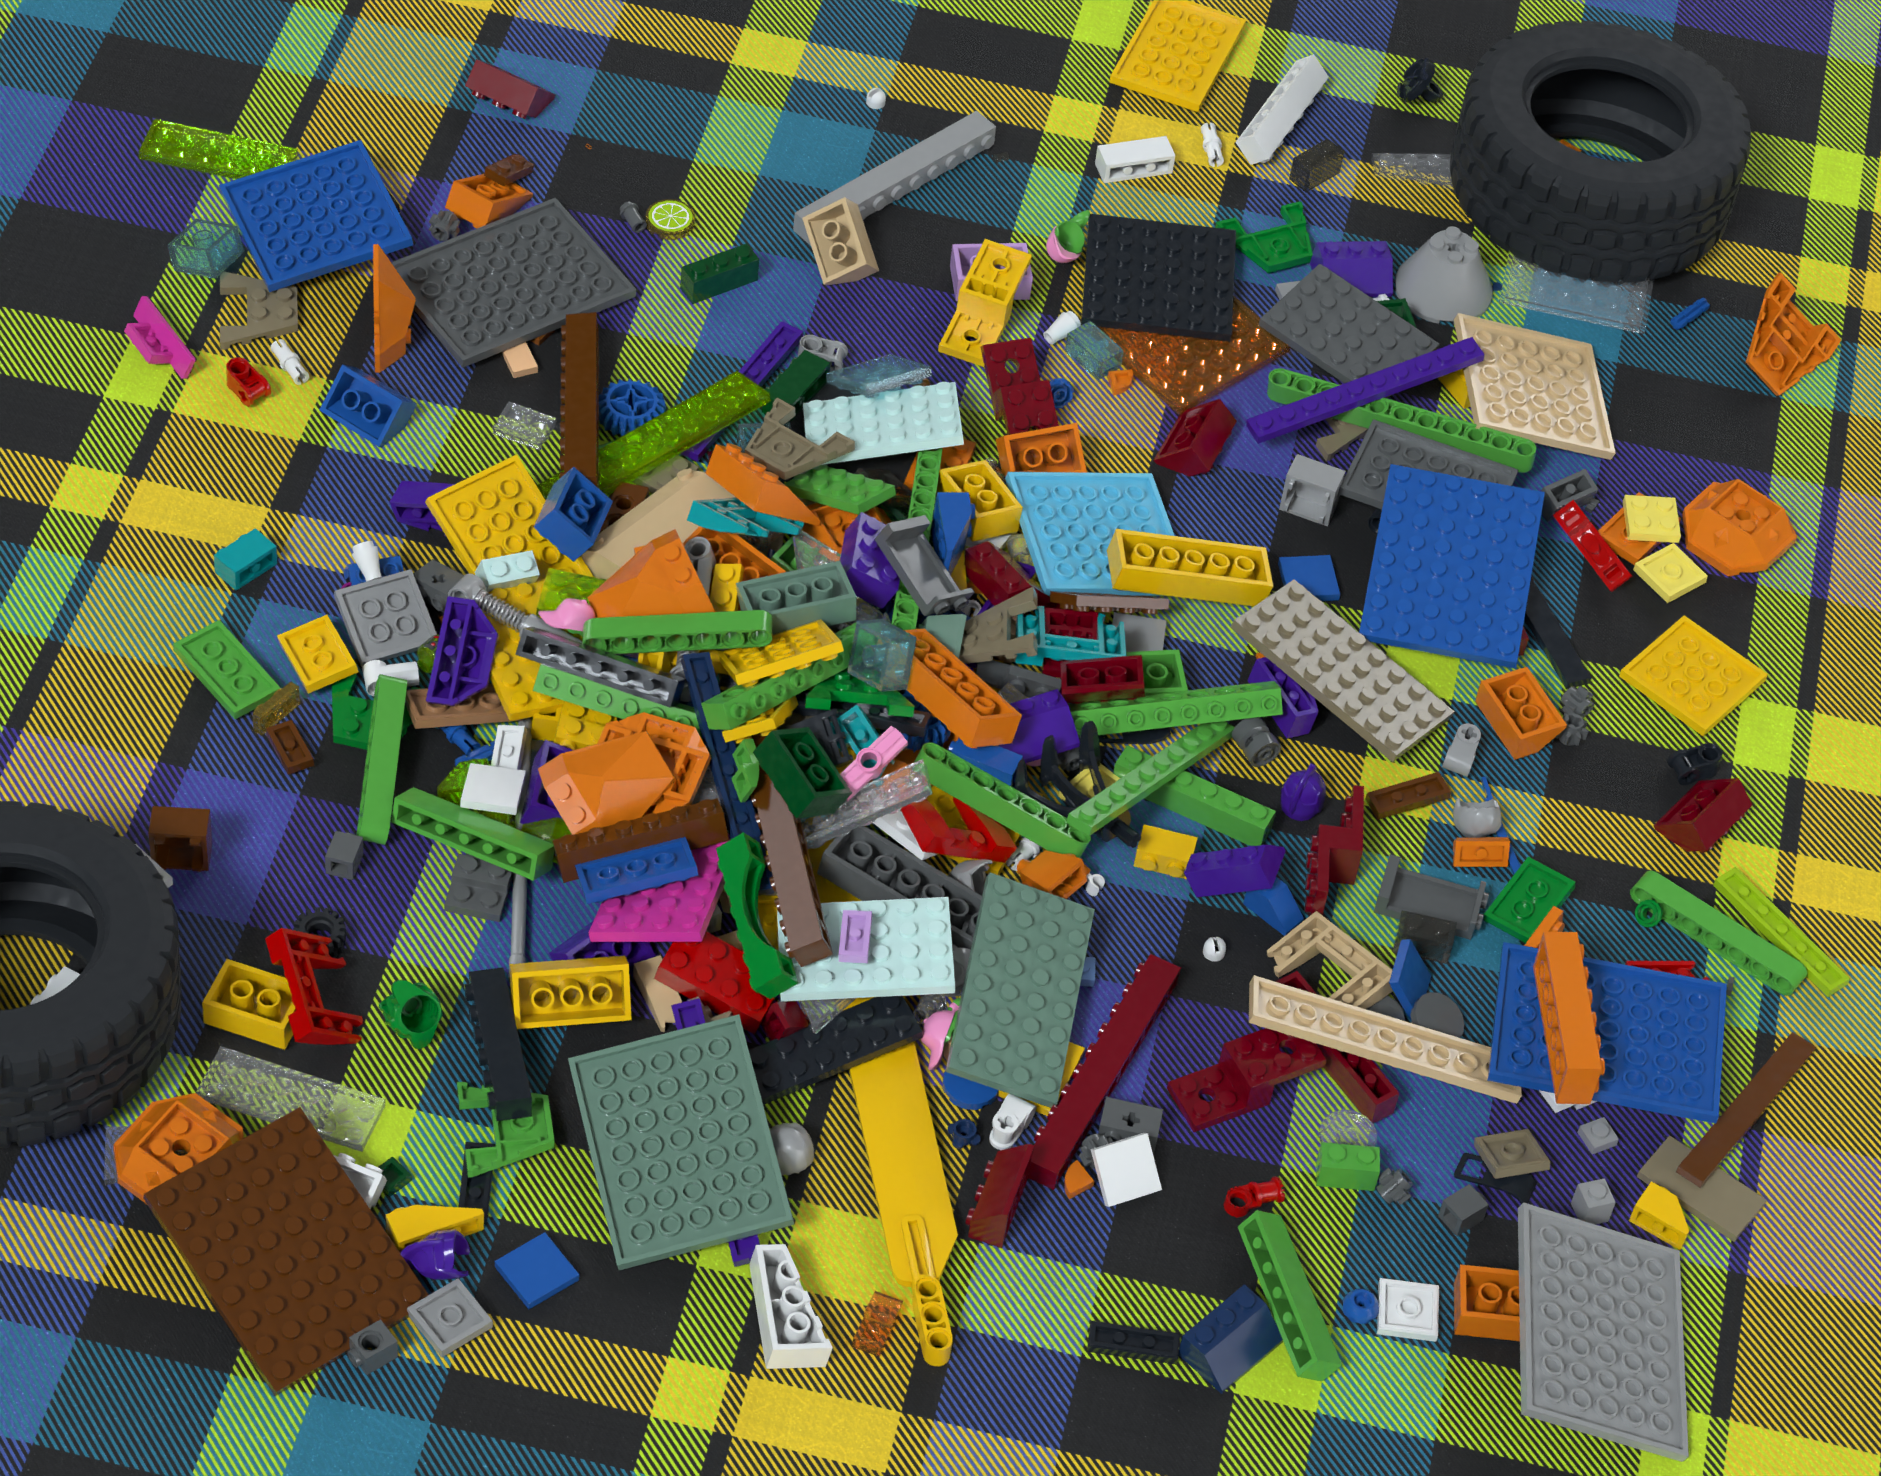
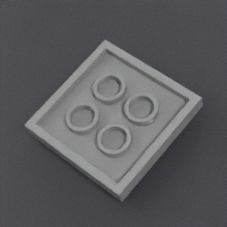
M412 569L334 592L336 603L361 667L372 660L384 661L425 649L427 647H424L425 644L423 643L432 636L437 635Z

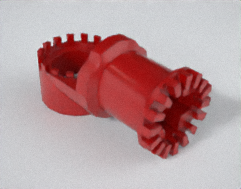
M1272 1177L1271 1181L1258 1184L1253 1181L1247 1185L1232 1187L1227 1192L1224 1209L1231 1216L1243 1217L1249 1212V1209L1261 1207L1263 1203L1272 1201L1281 1203L1285 1200L1284 1189H1281L1284 1185L1280 1178ZM1235 1197L1241 1198L1246 1205L1243 1207L1235 1206L1231 1203L1230 1199Z

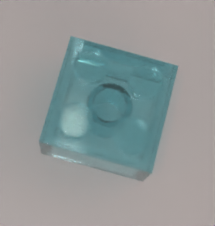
M195 219L167 245L174 271L205 276L207 278H217L244 252L237 226L202 219Z
M883 619L857 621L847 673L881 692L906 690L917 637Z

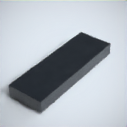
M465 1142V1149L495 1147V1144ZM464 1151L458 1207L482 1209L484 1212V1224L487 1225L493 1170L468 1178Z
M1090 1321L1087 1352L1177 1365L1180 1333Z

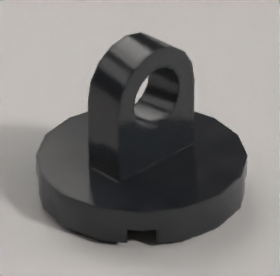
M1428 58L1414 62L1405 71L1403 84L1401 82L1398 84V97L1405 102H1410L1421 95L1429 102L1437 103L1443 97V92L1432 81L1435 73L1434 63Z

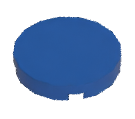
M944 1072L942 1089L944 1093L946 1092L949 1100L960 1108L968 1110L982 1109L984 1105L992 1104L998 1096L999 1090Z

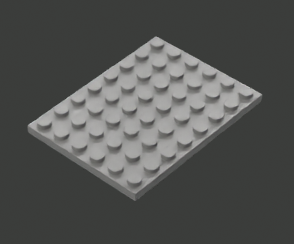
M1523 1203L1518 1208L1521 1415L1683 1462L1689 1457L1680 1251Z

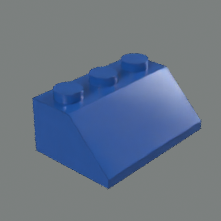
M342 364L319 411L382 448L406 427L417 404L359 368Z

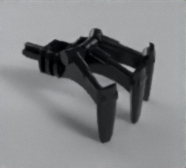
M1093 721L1085 722L1082 727L1078 763L1080 770L1089 768L1094 784L1093 792L1094 795H1097L1106 787L1098 768L1101 756L1097 726ZM1053 735L1046 737L1042 746L1039 780L1041 781V787L1053 782L1065 797L1069 807L1049 801L1029 788L1025 761L1021 759L1017 765L1014 788L1066 818L1070 812L1091 799L1076 789L1058 768L1057 748ZM1128 810L1094 832L1104 842L1118 837L1127 846L1132 848L1136 847L1137 842L1141 840V835L1130 827L1131 816Z

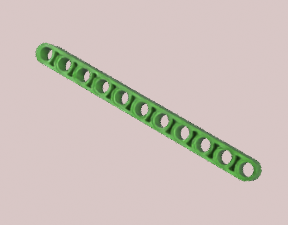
M1277 368L1269 373L1267 395L1271 400L1287 405L1339 385L1290 370ZM1381 398L1330 417L1368 429L1374 419L1518 469V472L1521 473L1530 471L1534 464L1536 445L1529 439L1487 427L1476 429L1477 425L1387 398Z
M943 448L918 451L908 519L926 515L930 523H932ZM931 524L923 532L928 542L930 537ZM901 579L895 596L890 631L916 629L919 607Z

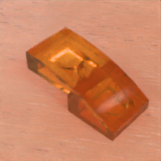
M875 1291L865 1309L863 1320L853 1338L851 1347L880 1357L895 1325L903 1301Z

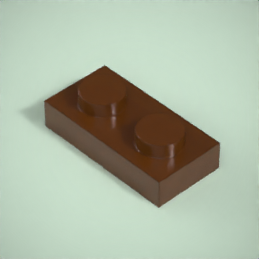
M513 154L486 166L484 176L505 186L531 174L534 164L527 161L522 155Z
M292 720L266 728V736L288 775L314 766V758Z

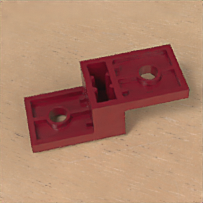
M1032 338L982 345L980 348L995 420L1005 421L1007 435L1028 432L1029 428L1039 430L1059 426L1050 381H1040ZM1006 361H1012L1016 364V373H1009L1005 369Z
M1054 602L1042 605L1044 606L1045 634L1097 640L1098 612H1095V610L1074 611L1073 609L1060 608V603ZM1044 657L1042 674L1061 678V662Z
M1353 785L1351 796L1346 795L1344 812L1346 813H1341L1340 827L1319 824L1317 835L1311 836V852H1307L1306 868L1309 869L1310 874L1306 875L1305 890L1309 891L1310 896H1306L1304 912L1309 913V916L1315 911L1323 915L1329 892V882L1354 885L1363 853L1364 786Z
M1265 1028L1223 1043L1218 1064L1169 1081L1167 1090L1192 1131L1197 1132L1270 1105L1274 1085L1325 1067L1326 1058L1316 1043ZM1289 1047L1294 1053L1287 1054L1281 1052L1279 1048ZM1202 1094H1208L1214 1100L1207 1102L1205 1100H1201L1199 1096Z

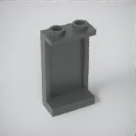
M926 515L888 523L875 538V541L924 616L932 614L941 615L953 609L959 611L969 604L968 600L974 594L972 588L963 590L958 588L924 536L923 532L931 524Z
M1390 854L1374 913L1471 940L1474 929L1480 930L1484 914H1480L1479 909L1485 910L1489 893L1484 892L1487 882L1481 881L1479 889H1474L1398 867L1401 857Z

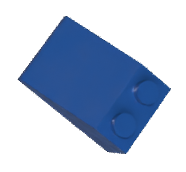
M937 492L931 523V536L934 551L950 575L965 548L967 537H971L972 528L970 520L975 518V504L970 502L969 492Z

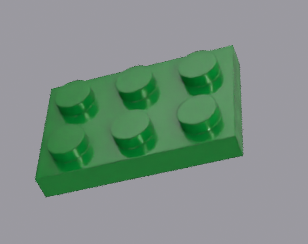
M1527 857L1484 913L1483 920L1526 943L1552 907L1555 906L1560 909L1575 889L1576 882Z

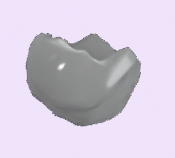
M1460 798L1456 799L1453 808L1454 824L1466 838H1481L1496 833L1499 830L1502 817L1500 807L1495 799L1480 803H1466L1461 801Z
M795 1122L782 1123L770 1129L781 1175L799 1173L812 1164L814 1159L813 1143L804 1127Z

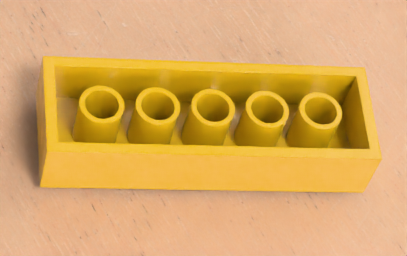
M1116 529L1107 548L1112 588L1117 590L1255 606L1266 599L1273 588L1265 547Z

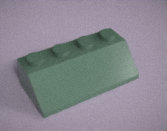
M840 561L736 583L741 611L764 610L769 612L773 618L772 635L820 619L827 626L856 620V595Z

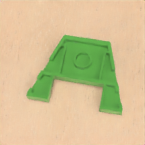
M457 1082L459 1110L488 1107L487 1092H490V1088H484V1085H482L481 1089L468 1087L467 1082ZM531 1093L532 1117L496 1121L495 1112L491 1110L496 1147L465 1149L468 1178L554 1148V1134L548 1095Z

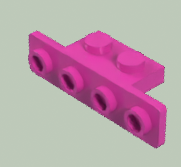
M142 296L134 312V317L138 323H127L124 332L149 364H171L181 379H187L195 363V357L147 296Z

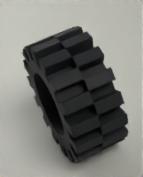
M316 907L314 913L311 912V909L306 910V916L301 913L298 916V921L295 920L293 928L295 931L310 934L317 930H324L331 933L328 938H331L332 942L326 946L329 949V955L333 958L338 957V952H343L344 946H346V926L342 916L339 917L336 911L330 914L329 908H325L324 912H320V907Z

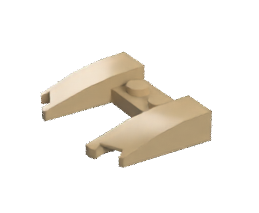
M1317 911L1267 950V956L1274 957L1277 966H1274V973L1278 978L1301 966L1320 952L1353 977L1328 997L1330 999L1368 1009L1393 991L1389 984L1392 969Z
M736 931L718 936L719 939L743 951L742 943L739 941ZM659 955L634 963L633 978L660 1031L665 1032L666 1023H675L671 1005L682 1003V1000L677 991L654 979L658 966L662 961V957Z

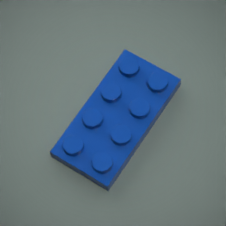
M686 837L575 865L587 904L593 902L600 903L609 898L631 895L636 891L658 888L663 884L685 881L690 877L698 876L697 865Z

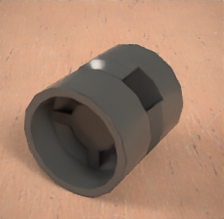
M1261 717L1244 719L1232 731L1233 740L1243 750L1245 757L1254 767H1261L1270 763L1280 753V743L1269 732L1268 726Z

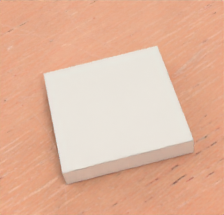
M470 763L460 807L516 815L526 771Z
M1141 1133L1091 1149L1105 1206L1110 1207L1162 1190L1148 1133Z
M1380 1278L1378 1283L1379 1313L1377 1316V1334L1436 1342L1438 1338L1439 1285Z

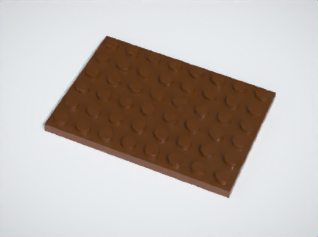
M301 1107L144 1193L143 1199L274 1396L348 1354L347 1352L350 1350V1336L380 1319L388 1329L409 1318L408 1307L428 1296L420 1281L400 1255L392 1240Z

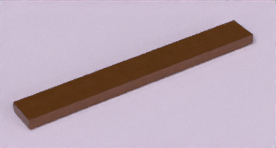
M1792 1032L1720 1116L1717 1123L1709 1129L1681 1162L1676 1173L1701 1188L1814 1054L1816 1046Z

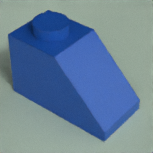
M1275 878L1274 884L1270 889L1246 891L1243 904L1283 936L1303 922L1304 917L1288 886L1279 878Z

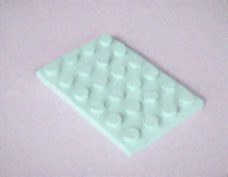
M940 382L930 386L917 385L908 389H890L880 393H863L859 396H840L831 400H813L809 403H803L806 439L821 445L834 433L839 432L855 441L854 451L824 464L964 445L955 382Z
M949 897L821 903L833 955L801 967L797 960L792 958L798 984L780 993L782 1002L955 993ZM777 910L779 952L789 957L784 944L788 939L783 934L779 923L780 920H783V917ZM843 910L872 911L868 963L839 962L838 954Z

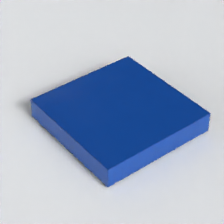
M1330 555L1279 557L1278 566L1283 586L1294 579L1320 601L1339 600L1340 591Z
M1406 939L1400 942L1389 984L1411 1020V1009L1414 1008L1416 1000L1427 993L1431 974L1411 939Z
M545 1232L495 1261L497 1271L528 1309L579 1281L578 1272Z

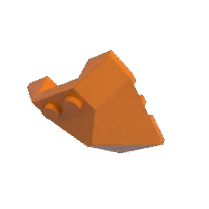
M373 244L375 373H380L406 354V344H411V328H408V326L411 325V316L416 298L379 244Z
M1781 272L1777 273L1765 292L1746 359L1749 367L1776 396L1781 395L1797 383L1806 373L1812 372L1821 362L1828 360L1841 342L1839 336L1827 323L1813 326L1790 301L1796 289Z
M676 529L651 540L587 597L597 618L715 612Z
M647 731L561 753L538 768L546 792L572 835L587 832L596 827L602 828L614 825L623 820L630 821L641 818L675 780L674 775Z

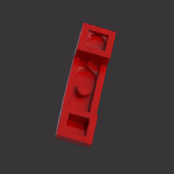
M1574 500L1553 514L1554 518L1611 592L1632 577Z

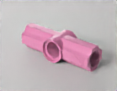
M890 726L868 748L860 750L856 759L840 773L852 791V794L846 799L847 802L870 780L879 777L883 768L908 745V741L896 728ZM868 759H873L877 762L872 768L862 766L864 761Z

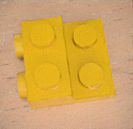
M564 701L553 743L572 750L595 745L598 743L606 723L617 720V717Z

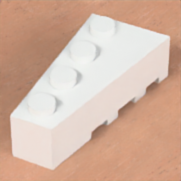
M786 1244L756 1245L749 1266L766 1369L826 1367L833 1347L829 1339H826L822 1331L823 1325L819 1317L815 1316L810 1305L811 1299L807 1290H803L799 1281L800 1275Z

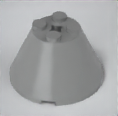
M1454 226L1434 234L1399 267L1395 277L1397 297L1399 299L1406 298L1409 309L1413 314L1433 323L1439 324L1440 320L1454 321L1458 313L1479 318L1490 306L1493 289L1478 249V242Z

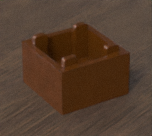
M152 806L148 832L150 857L164 870L209 871L212 851L210 809Z

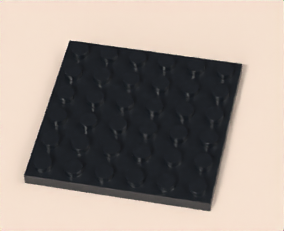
M1090 214L1088 220L1081 325L1230 342L1232 336L1236 230Z

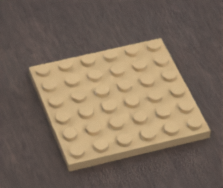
M1461 313L1456 315L1454 324L1458 342L1473 337L1484 353V361L1463 368L1473 421L1477 425L1476 429L1487 427L1550 447L1609 460L1613 458L1616 452L1591 344Z

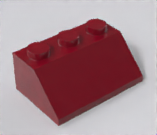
M477 59L465 84L466 87L473 90L472 95L483 100L487 96L493 99L491 104L504 110L508 106L513 109L512 114L526 119L527 115L536 118L556 96V94Z
M1221 399L1181 411L1154 458V462L1189 477L1208 473L1213 468L1216 457L1222 452L1225 441L1232 434V429L1237 422Z
M989 541L965 549L964 565L966 577L994 606L1031 587H1034L1037 593V606L1050 603V596L1044 593L1041 586L1006 551Z
M1142 655L1060 661L1062 696L1067 703L1080 704L1085 701L1107 702L1112 699L1134 700L1139 697H1145Z
M1739 778L1698 781L1653 826L1657 832L1686 852L1699 851L1704 853L1714 847V843L1720 837L1726 835L1730 831L1729 828L1736 821L1741 820L1745 816L1744 813L1752 806V803Z
M1025 1144L1000 1150L997 1152L994 1162L988 1161L984 1172V1178H987L985 1185L979 1184L974 1200L978 1202L976 1208L970 1207L965 1224L970 1225L969 1238L1000 1248L1003 1247L1029 1178L1034 1145Z

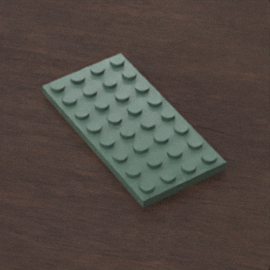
M991 872L988 874L985 880L945 1072L1049 1108L1054 1104L1057 1105L1095 909Z

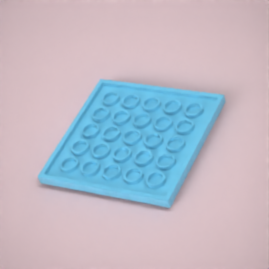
M1007 472L1005 477L1007 487L1023 507L1019 523L1041 588L1045 594L1050 596V591L1115 594L1121 596H1166L1113 589L1107 556V548L1116 529L1175 536L1152 473Z

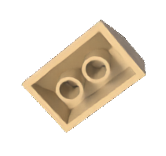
M844 197L802 218L824 285L859 281L879 271L858 204Z

